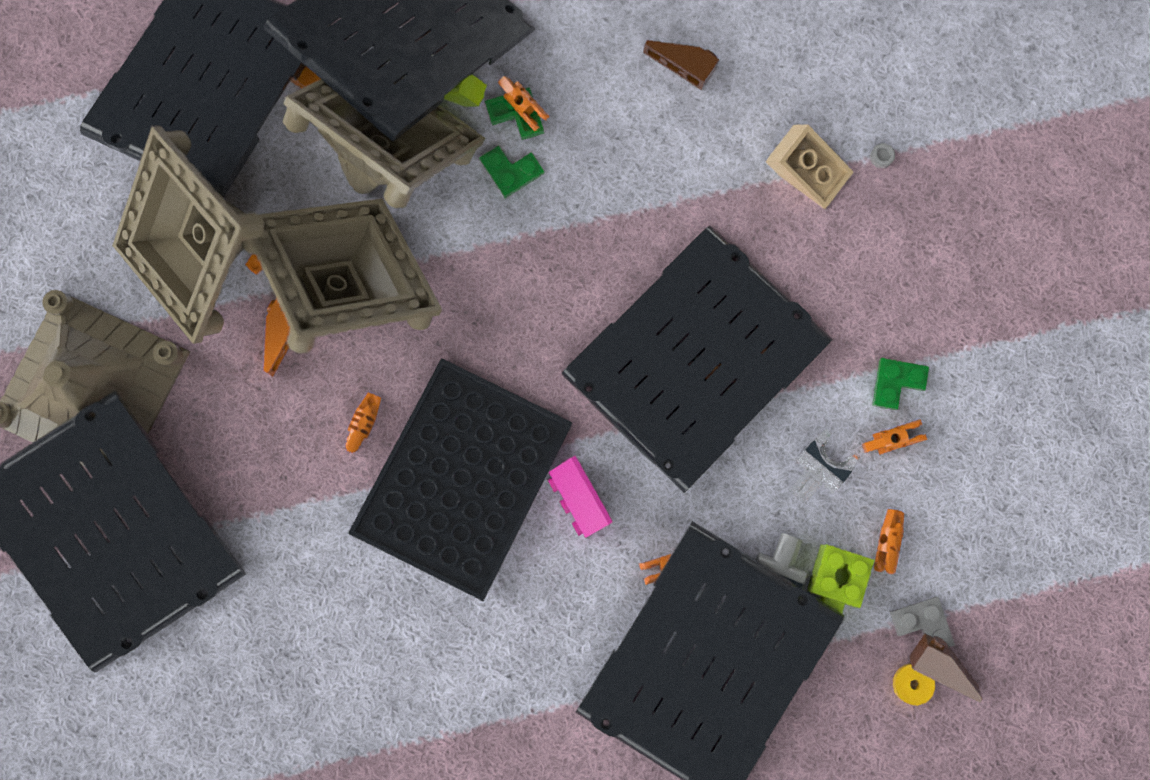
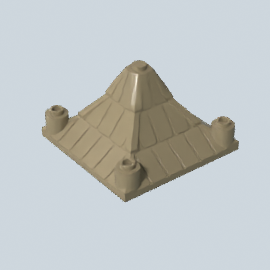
M322 79L287 95L283 103L287 107L283 123L289 131L293 133L305 132L310 123L318 127V132L338 154V160L349 185L359 194H368L380 185H387L384 199L393 208L406 207L415 188L451 164L468 165L476 150L482 146L485 137L439 105L392 142Z
M161 126L151 128L112 246L189 340L196 344L201 343L204 336L221 332L224 319L214 309V306L221 292L222 284L226 280L232 262L243 250L242 241L260 238L264 230V223L257 213H245L215 192L213 187L185 157L191 148V141L185 132L165 131Z
M383 198L258 214L264 223L261 237L242 241L243 249L248 253L256 254L261 262L266 277L289 323L290 332L287 343L294 352H309L313 348L316 337L388 324L390 322L407 320V323L412 328L425 330L430 326L433 316L440 315L442 311L437 298Z
M51 290L47 292L42 301L43 307L47 311L45 318L0 400V427L30 442H34L116 389L145 432L149 434L190 351L73 298L62 291ZM91 412V416L95 417V413ZM100 449V451L103 453V455L105 456V458L108 460V462H109L110 465L112 466V463L110 462V460L107 458V456H106L105 453L102 451V449Z

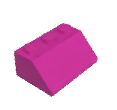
M573 456L549 472L551 478L547 479L554 493L559 491L563 499L559 502L565 513L571 512L575 519L571 524L578 536L583 534L586 538L613 523L576 456Z

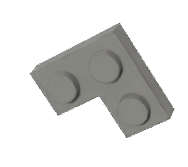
M933 597L890 611L897 636L922 630L923 635L926 633L932 637L938 636L949 647L955 646L939 597Z

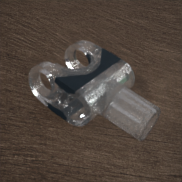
M827 428L815 437L795 459V462L805 471L791 486L789 492L804 504H807L821 485L826 487L831 493L837 491L850 476L860 458L857 453L853 452L843 462L839 463L830 460L825 450L828 442L827 439L832 432Z

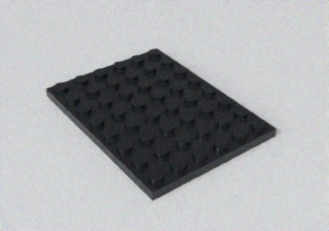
M441 358L348 534L484 602L573 423Z

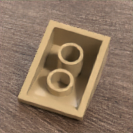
M793 125L765 161L780 177L824 209L827 208L853 174L850 167L809 125Z

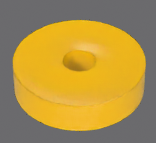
M906 664L895 673L893 688L897 697L903 702L910 705H922L933 696L935 680L913 670L911 664ZM912 680H916L918 683L915 689H912L910 686Z

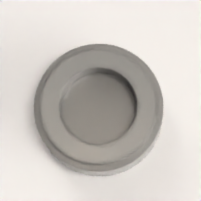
M885 143L876 145L870 153L872 164L878 168L890 166L895 159L894 149Z

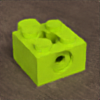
M820 544L807 592L820 596L821 601L842 614L845 605L861 609L874 560L828 544Z

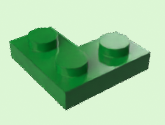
M530 87L525 88L527 92L532 96ZM503 95L484 101L492 126L515 119L521 140L544 134L540 117L535 110L530 114L539 126L534 132Z
M499 145L479 157V161L504 198H507L545 174V171L532 152L513 164L510 163Z
M880 358L872 406L898 410L902 387L919 391L926 390L929 366Z

